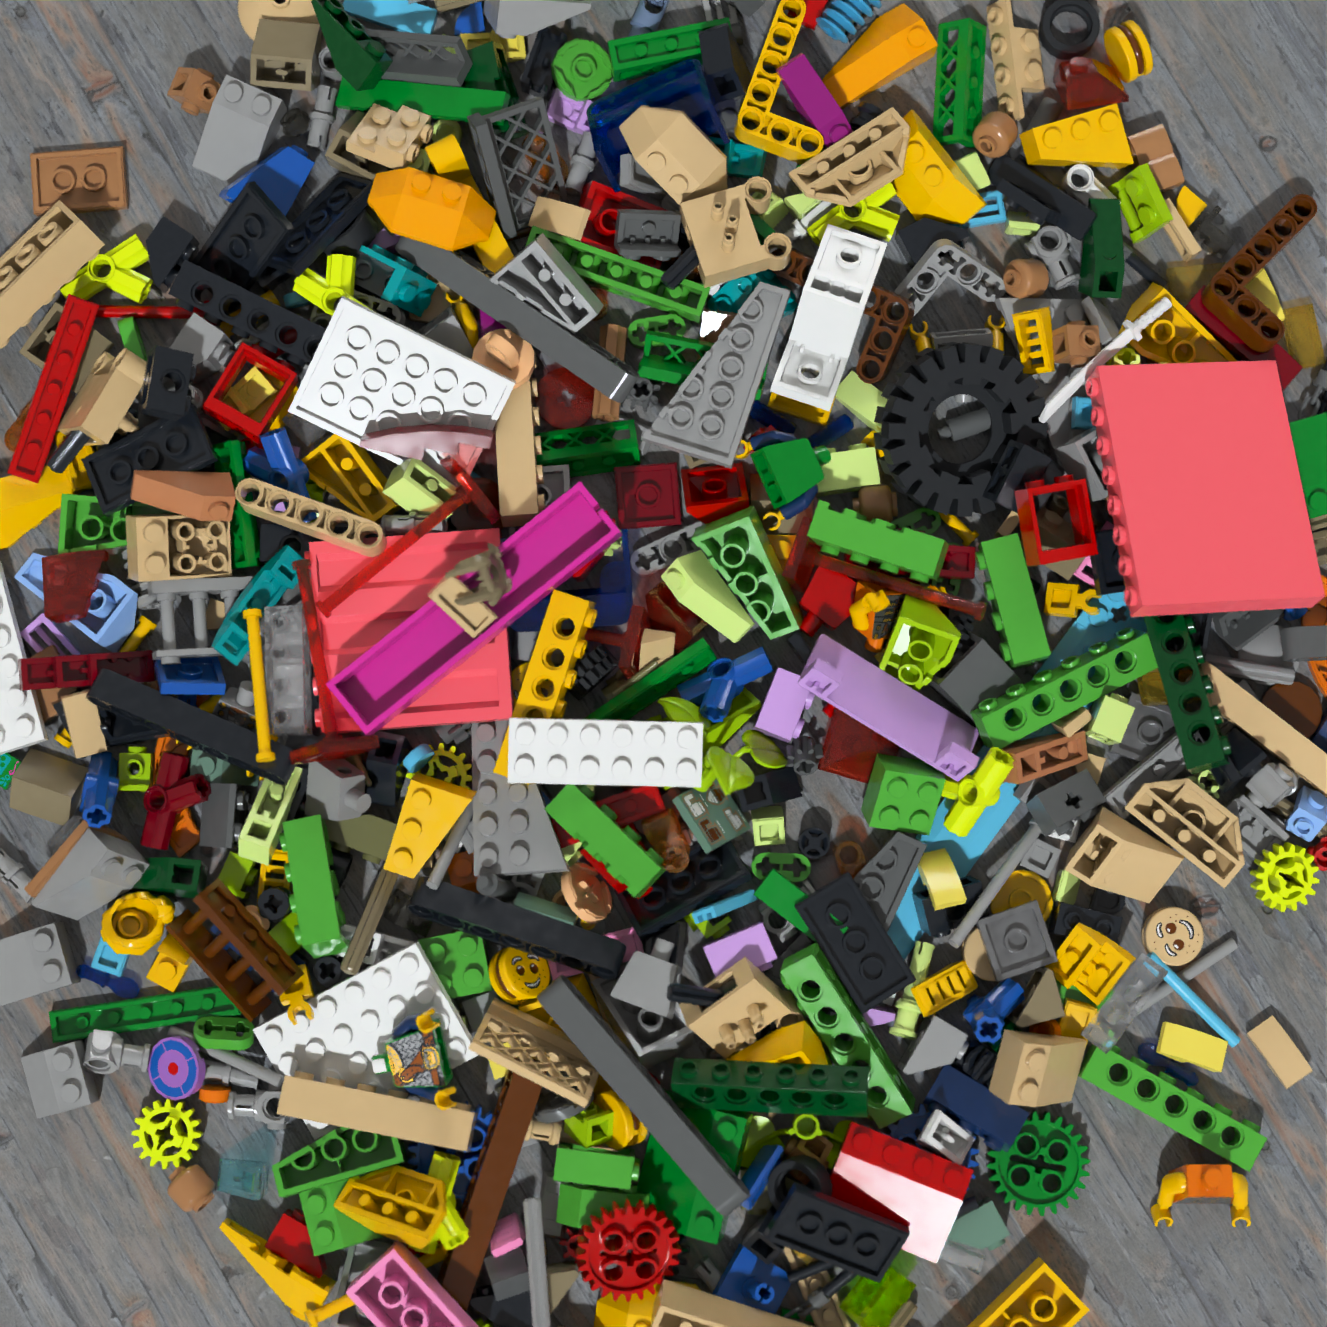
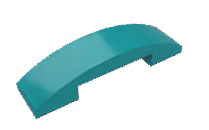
M285 545L255 575L235 601L223 620L211 647L237 666L249 650L247 620L243 619V611L252 608L261 609L262 618H259L261 625L287 589L293 590L307 571L304 558L289 545Z

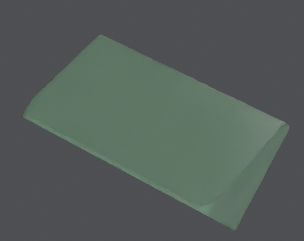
M522 892L518 893L514 901V906L574 926L577 924L578 916L570 907Z

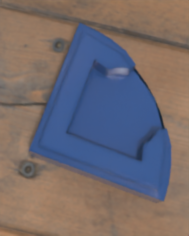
M482 2L474 3L461 12L455 24V36L467 33H486Z

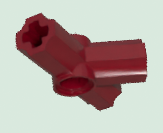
M162 751L154 786L149 787L144 795L143 802L148 812L140 841L141 845L159 850H168L176 815L180 814L185 808L208 801V797L212 792L210 782L205 779L204 775L194 774L185 778L190 759L189 756Z

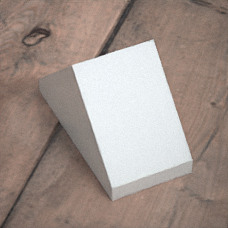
M936 1109L929 1116L916 1143L944 1159L961 1165L975 1139L942 1111Z

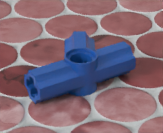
M285 427L260 435L264 450L256 446L250 448L243 459V469L248 474L268 484L310 498L305 485L309 480V470L302 460L295 457ZM283 501L285 509L287 510V508L289 507V503ZM311 512L307 514L304 522L307 523L316 519V513Z
M762 646L734 660L727 657L716 659L708 666L707 672L677 685L682 699L688 700L697 706L701 705L699 711L704 718L711 720L713 723L723 722L724 718L728 716L733 698L743 691L744 685L773 672L774 669Z
M105 751L91 755L79 811L82 812V818L86 820L89 827L100 828L102 825L110 823L119 786V778H116L118 761L114 759L111 752Z
M1007 978L1001 980L986 996L974 994L966 1000L967 1008L962 1015L969 1022L980 1042L987 1041L993 1044L1002 1037L1001 1029L1005 1025L1004 1019L1025 999L1024 990L1018 982Z

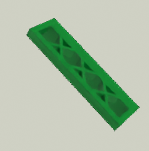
M729 17L607 41L612 64L613 82L703 65L699 32L727 22L731 29Z
M971 18L941 23L938 26L933 135L942 146L959 143L968 148H975L972 140L973 131L982 120L987 26ZM958 30V39L950 47L948 45L949 31ZM954 58L957 61L956 70L949 78L946 70L948 64ZM953 89L955 91V99L947 107L945 105V96ZM951 119L953 121V135L943 136V127Z
M648 330L638 373L643 378L681 385L704 356L705 351H709L714 343ZM652 341L665 343L671 352L665 356L651 354ZM686 348H692L697 351L701 358L695 362H689L684 359L680 352ZM768 363L764 375L762 377L755 400L760 401V398L762 396L765 387Z
M634 419L535 434V436H541L542 455H536L537 465H569L570 478L613 472L614 467L641 465ZM629 429V439L616 440L613 438L616 431ZM594 436L598 438L594 444L586 445L581 442L585 437ZM557 441L568 443L564 448L560 449L551 447Z
M231 440L212 445L218 461L214 462L215 472L230 473L234 490H236L239 482L250 478V474L243 469V459L247 455L245 441ZM252 492L247 494L245 501H253ZM236 498L232 521H230L232 569L262 566L263 564L259 561L260 542L256 516L247 513Z

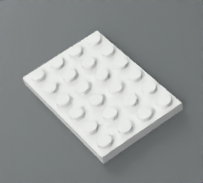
M342 296L288 412L357 445L360 444L363 434L394 427L431 424L461 425L493 430L516 381ZM459 443L456 455L425 448L421 461L460 491H463L483 448ZM367 449L398 465L408 459V457Z
M419 941L358 972L357 975H352L316 994L313 998L307 999L306 1002L314 1011L313 1020H309L306 1016V1011L301 1010L296 1014L297 1024L293 1025L287 1016L286 1010L253 1029L275 1071L284 1077L285 1075L294 1077L295 1071L314 1074L313 1081L322 1083L326 1082V1077L345 1080L344 1087L357 1089L358 1083L376 1086V1093L388 1095L389 1089L406 1093L407 1091L405 1088H398L394 1085L391 1072L375 1074L372 1066V1056L387 1053L385 1043L392 1036V1030L409 1014L424 1013L430 1008H434L435 1013L430 1015L432 1020L440 1019L451 1069L479 1055L468 1049L473 1038ZM303 1119L314 1140L340 1127Z

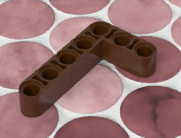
M1307 194L1294 196L1214 275L1201 294L1204 306L1257 353H1267L1272 350L1284 335L1285 327L1283 322L1245 287L1315 216L1317 212L1316 201ZM1295 211L1300 212L1302 216L1298 215ZM1275 230L1280 231L1283 236L1279 235ZM1255 249L1261 251L1263 255L1258 254ZM1235 269H1239L1244 275L1238 274ZM1215 288L1221 290L1224 295L1218 294ZM1238 309L1244 311L1247 317L1241 315ZM1262 331L1267 332L1270 335V338L1264 336Z
M778 248L771 254L781 256L784 252ZM791 248V267L786 271L782 269L780 271L772 270V272L804 287L808 278V270L815 258ZM874 283L871 291L876 295V303L871 308L866 306L864 314L875 318L876 321L856 368L859 379L869 384L880 382L888 376L915 312L914 305L909 299ZM896 302L902 304L905 310L904 316L900 320H896L891 314V308ZM884 331L888 332L892 337V344L888 349L883 348L879 344V336ZM871 360L877 362L880 368L879 374L875 378L871 377L866 369L867 364Z

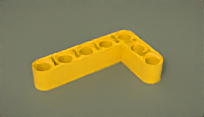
M781 0L738 114L734 133L737 139L745 144L802 165L821 153L824 146L823 136L813 128L770 113L781 79L777 72L771 74L763 69L764 65H772L777 70L788 62L806 13V4L803 0ZM792 10L797 14V17L790 18L783 11ZM776 37L783 38L787 45L780 46L773 39ZM757 92L762 93L766 96L767 100L763 102L757 101L753 94ZM746 120L752 121L756 124L757 128L749 130L744 127L742 122ZM779 131L785 135L786 139L778 141L774 139L772 132ZM808 142L812 144L815 151H805L801 147V143Z
M453 133L424 147L435 175L469 185L483 198ZM495 219L488 241L472 245L481 264L493 273H496L514 257Z

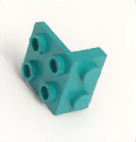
M373 244L371 249L362 245L359 251L395 269L381 298L421 317L424 310L430 305L431 296L437 286L436 283L427 279L429 274Z
M769 269L728 281L707 302L711 311L719 310L738 313V310L760 282L790 290V297L783 317L791 315L796 311L798 303L795 301L796 297L792 290L782 285L776 274Z

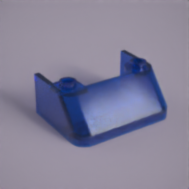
M697 59L682 61L594 101L586 111L595 155L615 193L621 191L618 179L620 155L632 154L619 126L641 105L684 111L706 135H711L718 131L724 144L730 142L724 118L705 77L703 67Z
M621 529L624 561L610 562L603 567L600 573L601 588L563 590V592L596 603L594 609L597 610V617L593 627L622 625L628 622L633 615L628 529ZM500 538L501 544L508 538ZM553 591L512 623L510 627L518 632L540 631ZM570 618L566 619L561 626V629L575 628L574 622Z

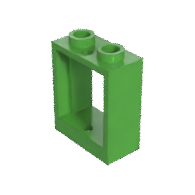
M559 1142L553 1180L631 1190V1181L638 1182L640 1158H634L635 1149L624 1148L613 1152L592 1147L585 1149L580 1145Z

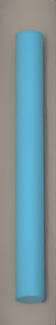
M1154 952L1148 953L1145 956L1144 960L1225 1041H1228L1231 1047H1235L1241 1039Z

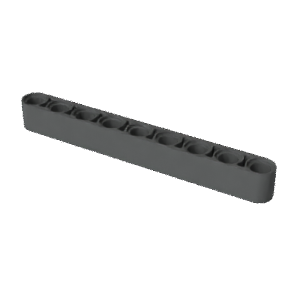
M404 236L400 237L394 247L403 257L613 401L623 403L640 377L636 370L581 332L572 333L542 314L541 310L525 300L521 301L511 291L489 281L495 273L460 249L448 251Z
M560 975L537 995L539 1003L722 1216L727 1217L751 1196L741 1179L568 978Z

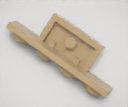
M998 0L986 9L998 111L1006 113L1016 122L1025 116L1022 92L1039 93L1045 90L1038 29L1014 27L1011 0Z

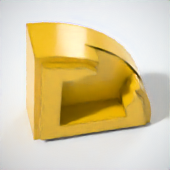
M1185 185L1179 191L1176 198V209L1187 227L1208 206Z

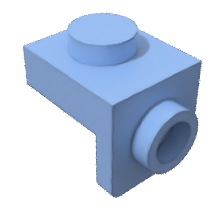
M1304 785L1297 793L1293 812L1284 824L1287 831L1307 842H1311L1327 823V798L1322 793L1313 791Z

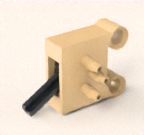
M756 176L748 179L743 185L680 203L681 221L690 247L661 276V281L664 285L672 290L676 289L696 267L698 268L704 288L768 269L773 271L784 269L790 260L792 248L790 239L785 234L772 233L765 239L764 244L760 245L750 214L760 215L768 210L772 194L770 182L764 177ZM753 192L762 193L765 197L762 199H753L750 196V194ZM779 248L783 250L784 254L775 256L769 250Z
M127 348L120 351L116 358L106 351L99 356L58 425L57 430L67 437L47 461V465L52 471L63 473L83 446L105 445L109 443L114 433L125 436L128 432L133 433L139 430L137 426L139 423L138 419L128 412V409L143 386L147 363L145 360Z
M746 957L742 958L704 987L671 983L667 987L666 997L669 1001L680 1002L679 1006L687 1027L723 1056L724 1060L750 1046L749 1043H754L756 1040L755 1034L773 1021L777 1029L804 1021L793 993L779 988Z

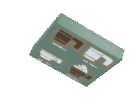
M717 778L706 792H699L691 788L672 800L706 854L751 828L731 795L724 794Z

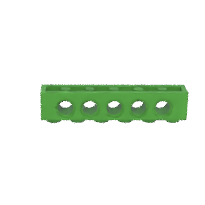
M532 226L526 246L543 233L586 284L659 310L679 315L682 318L697 323L700 322L703 309L709 297L710 287L704 288L702 284L684 279L676 289L672 290L667 288L661 281V276L665 271Z
M1133 627L1122 629L1116 633L1115 638L1107 642L1101 641L1091 645L1088 648V652L1080 656L1074 655L1064 659L1057 668L1040 671L1034 675L1033 680L1025 684H1016L1006 690V694L998 698H989L982 701L978 705L979 708L970 713L983 744L988 748L997 747L1002 749L1158 668L1148 634ZM1122 652V659L1116 665L1115 658L1118 653ZM1095 666L1094 675L1088 679L1089 669ZM1068 680L1067 689L1061 693V684ZM1040 694L1041 700L1039 704L1033 707V699ZM1013 708V716L1010 720L1005 721L1006 712Z
M816 942L785 958L780 969L781 981L788 990L791 989L797 998L799 1010L804 1016L808 1015L813 1023L815 1034L829 1048L833 1064L838 1066H859L856 1064V1060H864L869 1064L868 1119L874 1120L879 1129H882L912 1114L916 1099L818 943ZM805 981H815L819 988H810L806 985ZM830 1007L835 1010L836 1014H826L822 1008ZM839 1034H848L853 1040H842ZM872 1087H882L886 1092L877 1093Z
M1104 1040L1102 1045L1093 1041L1081 1063L1079 1077L1250 1172L1267 1140L1265 1136L1259 1134L1261 1127L1245 1118L1242 1123L1231 1118L1233 1111L1218 1103H1215L1214 1107L1209 1106L1203 1102L1205 1098L1203 1094L1190 1087L1184 1092L1175 1086L1176 1079L1161 1071L1158 1076L1147 1071L1149 1064L1132 1055L1130 1061L1119 1055L1121 1048L1106 1040ZM1120 1063L1124 1070L1123 1075L1118 1080H1112L1109 1076V1070L1112 1065ZM1148 1079L1151 1083V1090L1147 1095L1140 1096L1137 1086L1140 1081ZM1171 1095H1176L1179 1099V1105L1176 1110L1169 1112L1165 1107L1166 1099ZM1199 1111H1205L1207 1115L1206 1123L1201 1127H1196L1193 1122L1194 1115ZM1232 1126L1235 1131L1232 1141L1224 1143L1221 1137L1222 1131L1226 1127Z

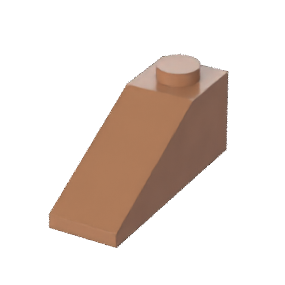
M134 470L130 493L132 500L199 521H232L236 495L230 473Z
M1078 730L1070 738L1058 733L1019 740L1001 749L1009 753L1015 760L1013 762L1014 767L1003 781L1013 784H1022L1088 761L1085 730Z

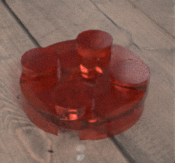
M565 367L557 368L550 371L539 381L538 397H535L536 407H539L541 418L559 430L582 427L592 416L595 388ZM564 391H568L570 395H575V399L571 400V406L565 407L563 402L558 403L557 401Z

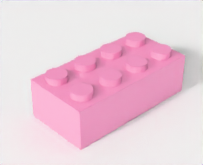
M396 1241L356 1277L345 1292L376 1327H479L410 1250L399 1241Z

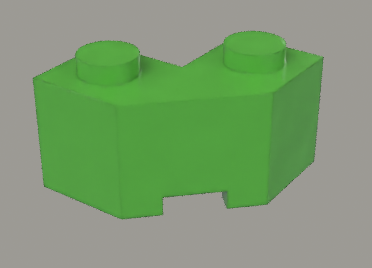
M579 1183L560 1184L556 1222L581 1229L582 1225L592 1226L591 1214L600 1218L602 1216L600 1207L603 1206L610 1212L613 1210L612 1204L614 1201H616L619 1208H623L626 1199H629L632 1207H635L637 1202L642 1200L646 1210L649 1206L650 1194L637 1191L638 1185L631 1184V1190L620 1188L605 1189Z

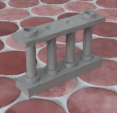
M255 576L150 581L147 584L148 597H157V602L161 604L164 649L153 652L152 660L161 659V665L180 664V658L222 656L214 648H208L205 600L208 599V594H220L221 599H224L226 617L240 596V593L243 592ZM189 595V600H192L195 633V648L176 649L173 601H176V596ZM268 614L260 625L263 660L275 659V654L284 650V644L271 645L270 618Z

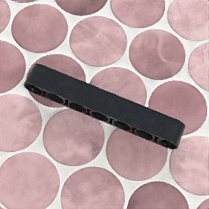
M100 669L86 695L87 700L105 710L280 785H287L301 757L292 748L271 740V750L275 752L276 760L256 762V754L259 753L257 733L167 694H160V691L108 669Z
M419 877L407 906L408 910L416 916L600 978L613 980L618 977L627 949L618 940L441 881L437 890L431 889L426 885L429 877Z

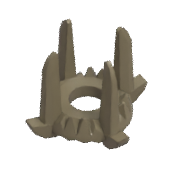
M488 543V551L460 561L454 569L445 574V578L479 571L478 574L480 576L476 578L477 580H482L479 586L470 589L473 594L455 599L454 602L456 604L468 605L489 600L488 604L494 606L503 595L511 591L512 579L508 578L506 574V569L503 567V562L500 558L502 553L498 547Z

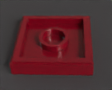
M676 462L614 467L619 530L682 524Z

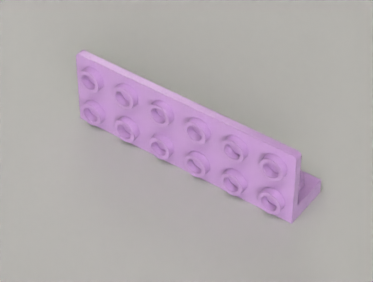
M821 634L818 637L797 682L798 685L957 782L976 768L980 757L972 753L979 735L976 727L825 634Z

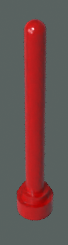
M100 305L96 317L128 318L134 316V318L189 319L193 313L203 318L205 312L196 307L193 312H190L180 306ZM206 320V321L209 322L210 324H212V325H214V326H218V325H216V324H214V323H212V322Z

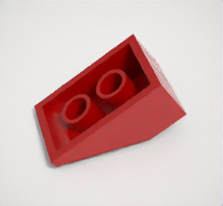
M592 180L584 186L578 204L579 207L591 211L581 241L579 242L619 255L614 246L618 209L668 210ZM641 256L640 259L633 260L659 270L662 261L650 256Z

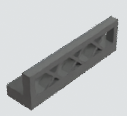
M373 29L364 30L373 40L378 41L385 47L386 53L393 60L382 76V80L461 87L473 65L466 47L459 36ZM389 42L396 43L404 49H398ZM416 45H423L431 52L424 51ZM443 47L454 48L456 54L450 53Z

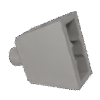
M336 753L309 757L305 814L308 816L320 814L323 819L333 821L360 817L371 806V797L364 793L366 778L364 773Z
M657 938L651 955L636 950L610 996L672 1019L676 1002L667 999V987L671 983L680 984L682 973L681 967L669 962L675 944Z

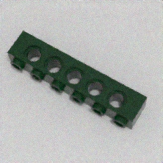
M1191 614L1175 615L1169 622L1161 621V616H1143L1187 770L1195 774L1229 764L1228 754L1232 753V748L1228 736L1221 735L1219 724L1223 723V717L1218 704H1212L1210 694L1215 691L1210 675H1204L1201 663H1205L1206 660L1201 645H1195L1192 634L1197 632L1193 616ZM1175 638H1183L1184 646L1177 652L1170 651L1169 645L1171 641ZM1183 668H1192L1193 675L1191 679L1186 682H1180L1178 680L1179 672ZM1195 697L1201 698L1202 705L1200 709L1196 712H1188V701ZM1201 728H1209L1211 732L1210 738L1203 743L1196 742L1195 735L1197 731Z
M674 1058L671 1080L672 1098L679 1108L867 1117L869 1067Z

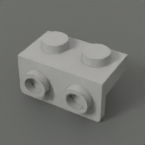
M1235 794L1225 806V808L1239 818L1243 852L1253 861L1255 859L1263 860V849L1272 852V845L1274 843L1280 844L1281 841H1286L1290 837L1284 831L1286 828L1285 824L1273 815L1268 817L1260 810L1261 807H1258L1250 800L1248 794L1246 796Z

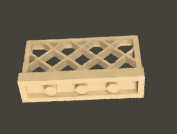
M495 997L468 1048L584 1108L599 1077V1072L563 1031ZM482 1042H490V1044L493 1047H490ZM502 1042H508L511 1047H505ZM513 1057H519L522 1062L513 1059ZM531 1057H537L540 1062H534ZM547 1071L551 1077L543 1074L542 1072ZM560 1071H565L569 1076L563 1077ZM571 1086H577L580 1092L573 1089Z

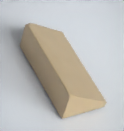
M644 628L640 647L639 671L656 660L658 666L648 673L650 674L674 657L676 633Z

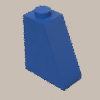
M292 145L291 148L289 146L281 147L221 190L218 196L233 204L246 184L255 181L286 217L314 162L308 159L309 154L298 146Z

